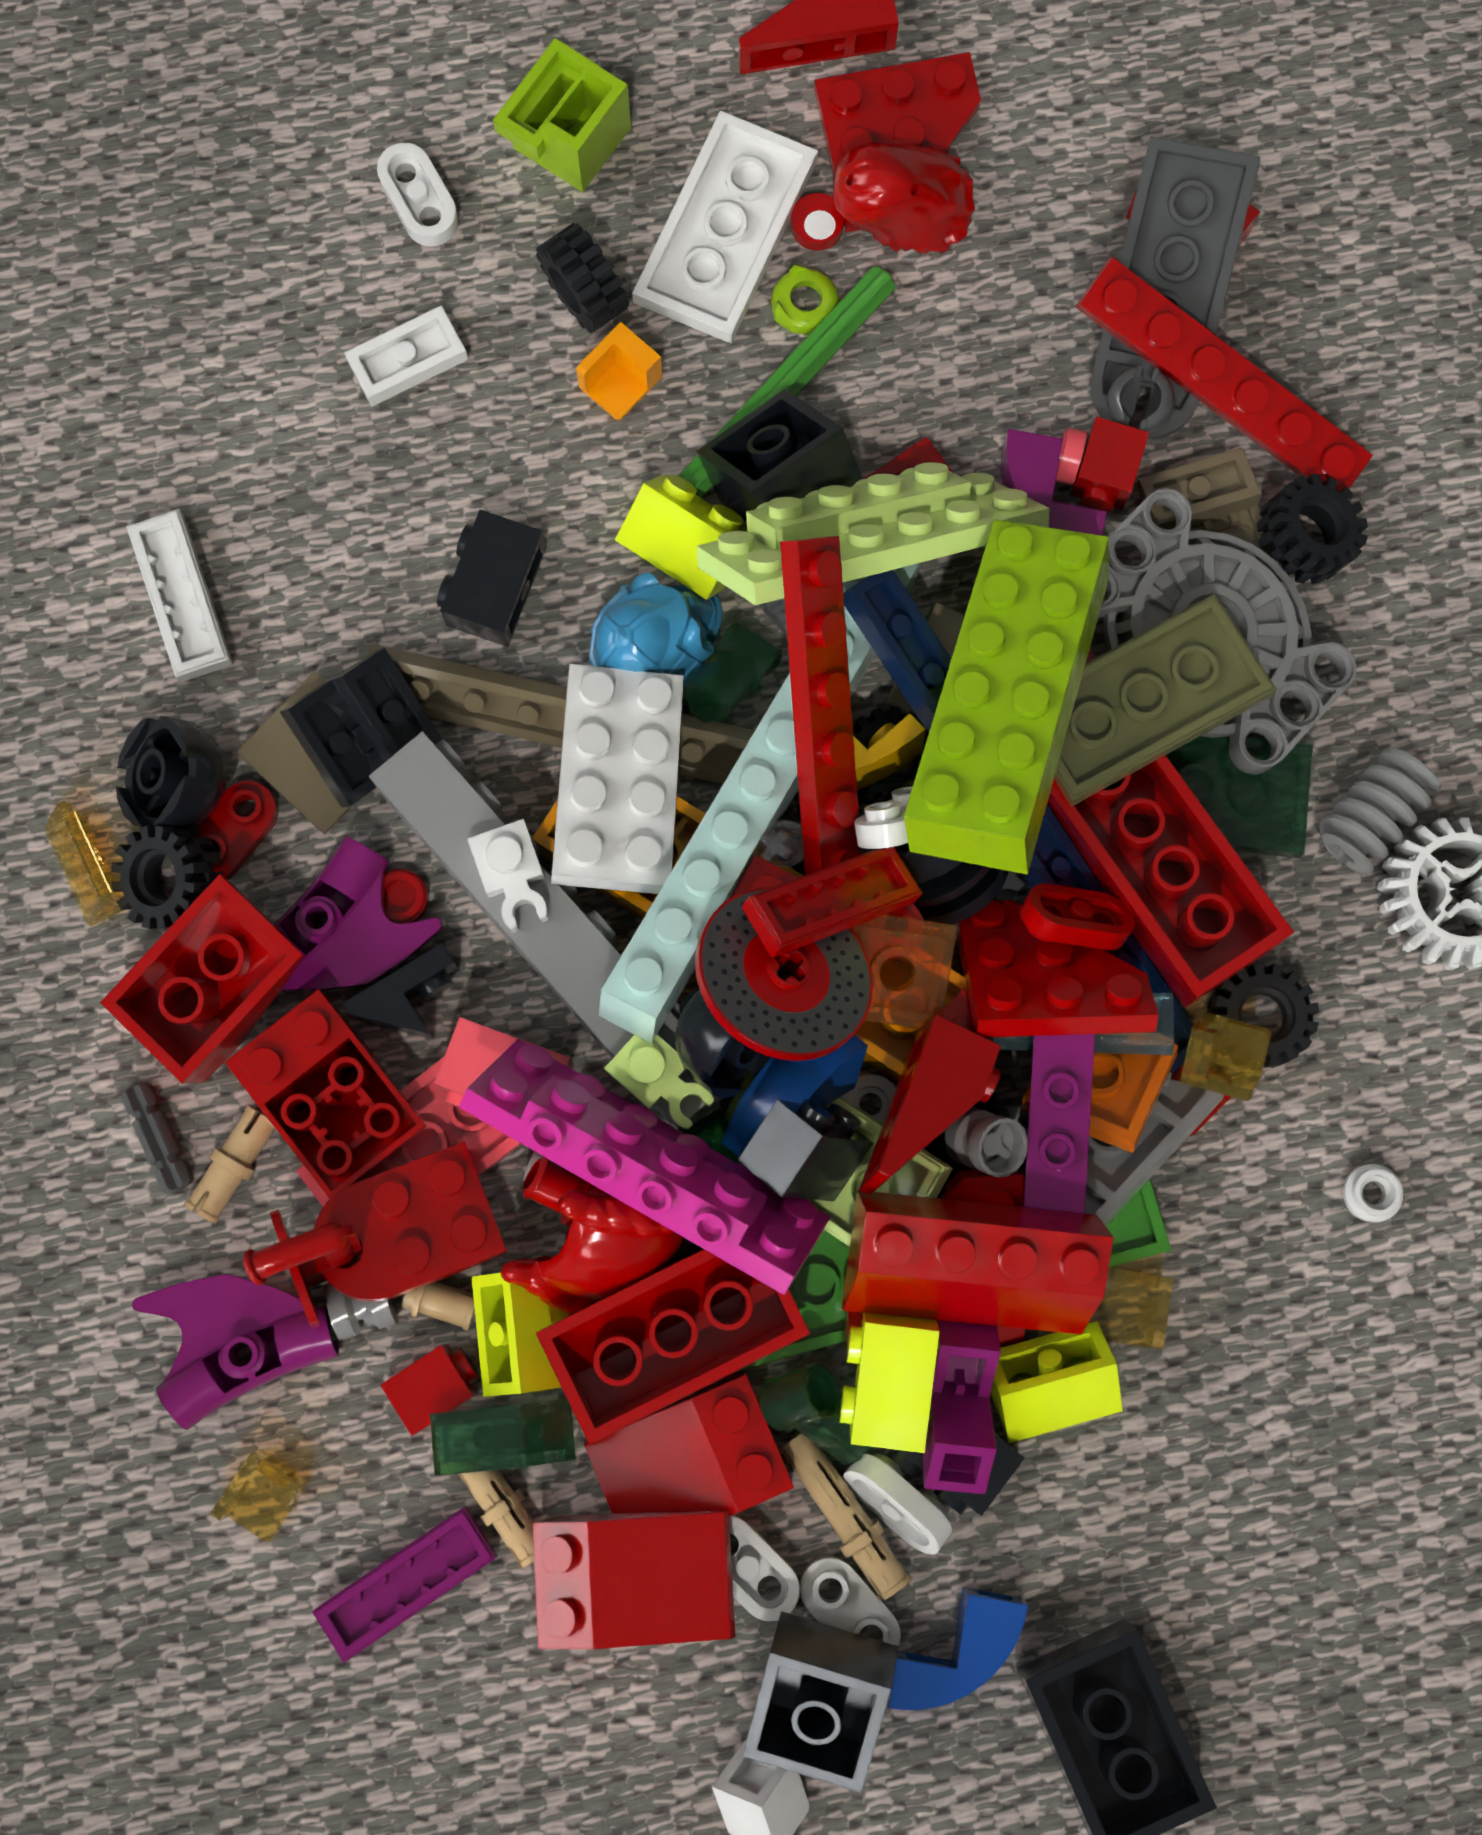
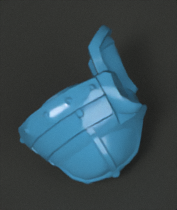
M648 572L636 576L631 584L622 585L620 590L603 606L590 631L592 635L588 663L596 667L616 668L634 672L644 671L683 675L684 688L697 674L702 673V669L706 666L705 661L714 652L713 643L721 632L723 618L721 602L716 595L706 600L684 585L667 587L661 585L654 575Z

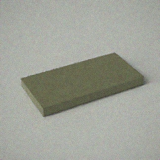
M1216 594L1205 598L1085 664L1054 777L1071 807L1274 696L1277 688Z

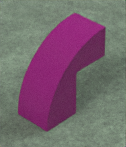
M1008 429L1001 455L1003 485L1010 489L1022 490L1027 493L1028 498L1049 507V528L1103 536L1107 511L1052 501L1063 439Z
M937 1320L940 1332L925 1453H923L924 1489L985 1494L997 1450L989 1399L1001 1353L997 1326Z

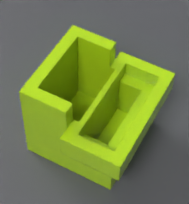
M554 38L493 118L494 130L511 141L515 150L581 192H584L631 129L628 84Z

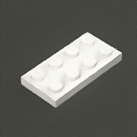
M720 111L632 292L633 303L732 344L790 221L794 205L800 199L818 159V150Z
M569 664L551 884L652 894L660 892L672 871L683 675L644 671L634 672L616 668Z

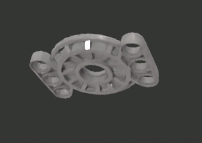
M1158 489L1151 493L1109 536V580L1106 587V599L1102 603L1098 617H1104L1103 637L1106 651L1108 652L1119 646L1118 639H1123L1125 643L1205 598L1216 594L1277 690L1274 696L1232 718L1231 724L1224 725L1223 723L1201 736L1211 738L1230 736L1228 750L1230 758L1236 767L1248 774L1264 773L1284 759L1349 687L1356 676L1357 666L1355 659L1347 648L1338 643L1327 642L1311 645L1312 632L1306 606L1292 579L1273 558L1254 544L1227 533L1207 530L1190 531L1192 510L1185 496L1173 489ZM1163 505L1171 509L1176 517V527L1166 530L1156 526L1151 519V507ZM1127 541L1136 545L1141 553V564L1131 567L1121 563L1115 554V544ZM1123 614V622L1116 623V615ZM1317 658H1328L1335 663L1339 671L1337 683H1325L1317 676L1314 668ZM1283 695H1293L1300 699L1305 708L1303 721H1291L1284 716L1280 708V699ZM1248 733H1259L1268 740L1271 752L1267 760L1255 759L1248 753L1245 746V739Z

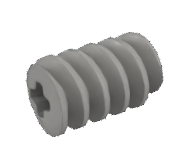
M1385 749L1378 755L1376 765H1371L1363 772L1362 781L1355 782L1348 789V798H1341L1334 805L1333 814H1327L1319 822L1321 840L1327 850L1337 860L1359 874L1369 876L1374 871V868L1365 855L1369 854L1374 858L1384 859L1389 853L1380 838L1398 843L1403 838V835L1394 822L1397 821L1409 827L1413 826L1417 822V816L1409 805L1420 810H1427L1432 803L1430 797L1423 789L1439 791L1442 786L1433 772L1416 757L1399 749Z

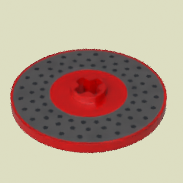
M773 887L755 888L731 897L719 906L709 918L699 936L696 947L695 970L697 982L703 999L712 1015L736 1040L758 1053L777 1059L790 1061L811 1060L826 1056L842 1047L855 1035L866 1019L873 992L870 963L862 943L852 928L771 958L741 906L749 896ZM784 965L793 971L791 977H788L785 981L776 973Z

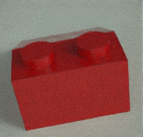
M219 874L100 1003L182 1084L206 1082L246 1039L306 955L224 875Z
M746 1372L656 1411L591 1445L588 1442L584 1443L612 1513L729 1511V1516H732L794 1488Z
M729 1511L562 1515L533 1523L538 1649H604L724 1640L736 1637Z

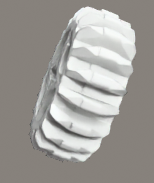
M1469 817L1459 818L1454 822L1453 826L1450 825L1446 818H1439L1431 824V829L1420 825L1410 832L1411 840L1403 838L1394 845V851L1398 857H1390L1382 865V868L1391 878L1383 879L1378 883L1377 890L1393 895L1394 898L1381 904L1379 912L1382 914L1396 912L1399 920L1388 927L1387 933L1394 935L1406 930L1410 934V937L1403 943L1402 951L1411 952L1424 945L1422 963L1430 965L1441 956L1442 964L1446 970L1458 968L1462 961L1467 969L1472 970L1482 966V934L1471 937L1459 936L1443 930L1440 926L1443 922L1454 917L1461 919L1469 926L1475 923L1482 929V824L1473 832ZM1440 851H1453L1465 854L1475 860L1471 865L1463 869L1453 866L1447 860L1441 863L1431 854ZM1418 875L1421 876L1419 883L1425 887L1430 897L1429 907L1426 912L1422 908L1418 897ZM1470 877L1469 881L1462 887L1465 894L1459 897L1465 900L1445 909L1453 899L1450 892L1455 890V888H1451V886L1459 884Z

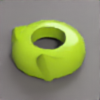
M795 263L789 272L783 275L774 286L770 304L774 320L792 333L809 335L840 300L837 287L828 276L819 270L810 269ZM799 287H810L818 292L821 303L814 310L803 311L794 306L790 295Z

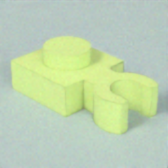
M634 1035L604 1068L606 1072L648 1109L651 1110L662 1097L669 1104V1113L672 1120L685 1130H690L693 1126L691 1120L684 1116L680 1110L681 1103L685 1098L696 1096L709 1107L714 1103L712 1094L700 1084L685 1083L679 1078L686 1070L683 1068L677 1051L659 1035H656L652 1044Z

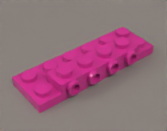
M517 1039L466 1089L459 1106L462 1110L783 1295L786 1294L830 1219L829 1215L816 1209L808 1199L780 1197L742 1164H737L709 1148L708 1144L701 1138L681 1132L657 1118L645 1106L632 1104L604 1088L603 1084L596 1078L574 1071L553 1059L545 1049L527 1044L520 1039Z

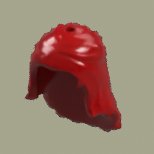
M871 142L851 149L836 168L833 181V203L837 211L849 223L873 234L874 240H877L883 246H889L896 253L900 249L905 252L913 249L920 254H927L930 251L941 254L945 253L951 244L959 243L966 238L967 228L972 222L970 216L975 211L973 179L970 177L969 171L959 167L960 157L948 154L946 150H937L931 146L920 147L918 144Z

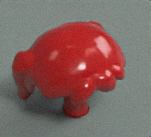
M542 1157L532 1165L523 1185L525 1199L530 1198L561 1214V1223L569 1227L566 1231L565 1243L561 1251L554 1257L542 1256L535 1259L524 1258L509 1261L502 1267L501 1277L506 1282L523 1287L549 1306L565 1313L573 1314L667 1267L678 1253L684 1237L551 1160Z

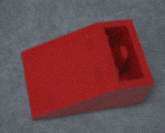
M319 989L225 1061V1064L329 1199L341 1189L357 1182L426 1127L367 1044L331 998Z

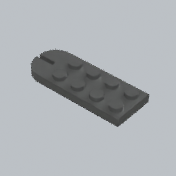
M1150 136L1120 263L1213 334L1217 335L1260 164V156ZM1103 329L1091 378V396L1100 417L1131 427L1142 387L1151 389L1144 420H1141L1139 428L1140 430L1150 432L1148 439L1166 437L1181 429L1192 418L1200 401L1168 378L1160 369L1152 366Z

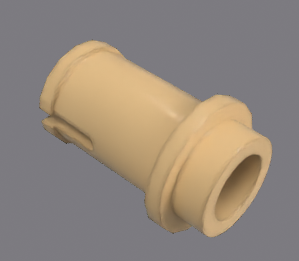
M437 1281L405 1293L402 1302V1308L411 1310V1317L417 1319L419 1314H423L462 1327L466 1331L469 1330L475 1315L473 1293Z

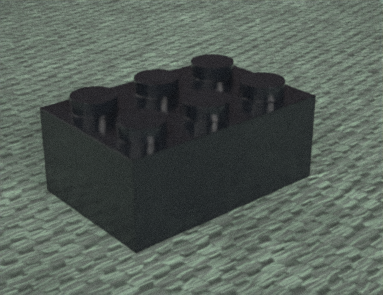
M1126 1619L1113 1623L1016 1668L1088 1835H1160L1217 1808L1139 1631Z

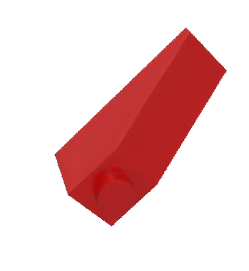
M794 0L739 38L738 65L740 75L895 50L899 25L895 1Z
M935 1015L915 1037L859 1191L871 1195L960 1119L978 1101L986 1103L990 1099L1000 1078L1001 1072L994 1068L1001 1045L941 1016Z

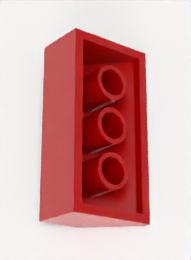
M858 1190L842 1309L843 1311L1082 1334L1105 1295L1114 1237L1098 1215L882 1192H873L871 1195H868Z
M701 1249L536 1332L537 1338L589 1445L810 1334L789 1289L783 1295L705 1249Z

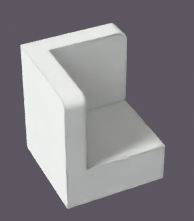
M745 1740L712 1785L728 1833L730 1835H793L810 1807L800 1774L744 1757L743 1752L747 1741Z

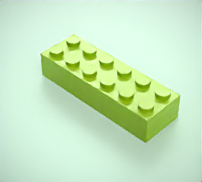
M994 519L904 813L910 852L1028 875L1109 580L1108 536Z

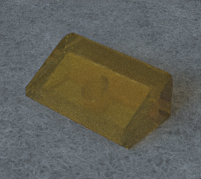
M65 800L56 804L45 826V832L87 925L93 926L125 911L121 910L116 902L122 896L120 892H113L111 882L115 881L84 813Z

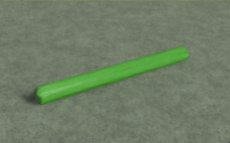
M878 266L870 268L711 440L785 389L794 396H797L892 294L895 289V283L891 279L892 276L889 272ZM698 454L678 475L697 489L696 495L700 498H703L713 487Z

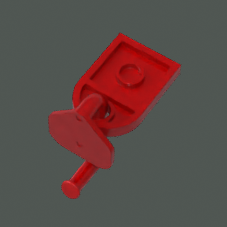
M464 1141L346 1186L334 1194L323 1206L316 1219L314 1229L297 1236L290 1237L279 1209L270 1212L279 1242L259 1251L252 1249L245 1251L243 1263L250 1280L258 1286L263 1285L267 1277L289 1269L311 1328L314 1329L320 1327L321 1322L309 1288L311 1286L327 1281L334 1289L349 1298L364 1302H380L398 1297L507 1254V1250ZM359 1256H361L360 1260L355 1265H353L355 1263V1260Z

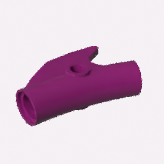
M345 836L334 855L312 884L274 923L306 955L280 991H316L318 989L324 991L370 985L411 958L442 930L443 923L438 918L405 924L391 922L383 908V884L389 861L361 843ZM328 915L325 926L317 929L319 919Z
M224 1274L178 1283L137 1297L132 1302V1307L135 1311L171 1318L181 1328L182 1343L170 1372L164 1381L156 1387V1392L167 1412L185 1430L190 1429L222 1406L263 1384L296 1370L339 1357L338 1341L332 1342L328 1322L331 1321L327 1305L321 1307L315 1305L321 1326L312 1329L299 1297L266 1284L258 1286L251 1280L235 1275ZM244 1343L249 1345L252 1350V1359L248 1364H244L238 1355L239 1348Z

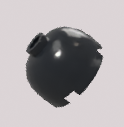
M160 716L161 718L158 720L146 718L140 721L128 735L118 759L117 768L126 769L125 788L116 786L117 800L123 815L134 826L138 827L167 826L190 828L204 822L218 806L226 787L225 761L219 745L201 727L188 721Z
M699 986L693 988L684 997L679 1007L680 1017L675 1037L677 1053L683 1068L697 1083L720 1099L738 1094L743 1089L735 1082L743 1078L748 1072L756 1077L771 1057L748 1048L730 1035L710 1012Z

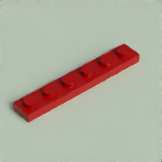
M1112 257L1105 262L1075 305L1079 311L1152 366L1160 369L1168 378L1298 476L1305 475L1307 479L1312 474H1321L1322 483L1331 477L1338 480L1335 490L1340 492L1345 487L1350 489L1373 455L1115 258Z
M839 536L814 537L780 542L805 876L861 855V847L857 843L854 821L859 818V805L857 799L855 747L853 741Z

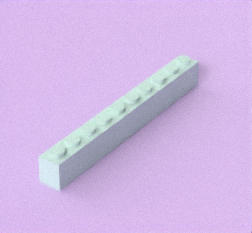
M921 563L894 569V572L909 594L913 590ZM867 577L844 582L843 593ZM844 606L851 698L876 653ZM790 673L601 989L599 1016L651 1044L695 970L696 947L705 924L719 906L732 897L755 855L760 857L799 789Z

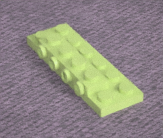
M935 462L922 463L915 466V468L904 470L900 475L876 474L867 479L857 481L851 487L830 485L808 493L805 498L779 497L769 502H764L755 510L746 511L747 532H726L718 537V541L697 545V563L699 569L752 604L759 605L784 598L781 541L839 536L842 583L986 546L994 519L1049 528L1050 508L1028 498L1027 493L1022 490L1010 489L994 481V477L990 474L969 473L961 477L949 471L948 466Z

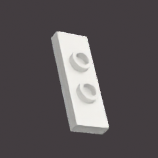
M180 509L126 526L175 678L181 683L233 665L185 517Z

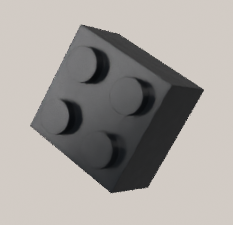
M785 389L696 451L721 503L738 513L746 522V511L755 510L760 504L769 502L772 499L779 497L801 499L805 498L808 493L825 486L842 485L851 487L857 481L863 479L843 427Z
M781 1611L743 1756L862 1793L891 1692L899 1646Z

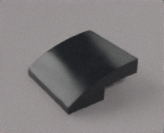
M385 647L342 671L280 711V714L342 808L353 805L373 791L376 786L369 778V775L423 731L434 745L442 739Z

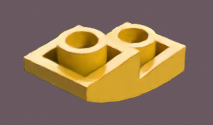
M911 714L907 715L896 726L892 723H887L881 727L868 742V750L853 736L857 790L890 776L923 752L926 729Z

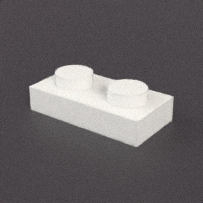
M442 305L344 352L347 362L371 407L468 360L467 352Z

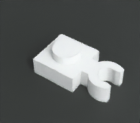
M524 819L467 838L487 896L490 898L505 893L506 898L502 904L501 914L508 929L512 933L519 931L518 923L515 920V912L523 904L533 905L541 922L548 921L549 911L543 897L538 892L531 890L529 886L530 883L545 877Z

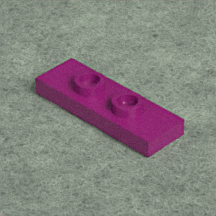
M1095 1034L1034 1036L1024 1207L1085 1213Z
M464 1506L315 1608L312 1613L342 1662L345 1663L492 1562L498 1555L468 1507Z

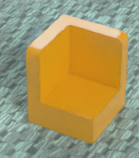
M622 322L576 368L579 388L615 420H621L663 377L661 356Z

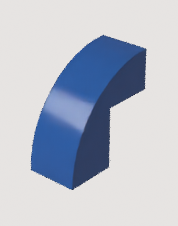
M854 1035L836 1051L816 1059L790 1061L771 1057L738 1103L726 1128L722 1144L739 1158L777 1099L802 1103L804 1099H809L825 1107L853 1090L856 1086L868 1045Z
M963 1587L952 1659L948 1660L898 1650L892 1688L887 1703L888 1708L898 1710L935 1708L961 1699L981 1687L1000 1669L1013 1651L1025 1623L1028 1604L1020 1597Z

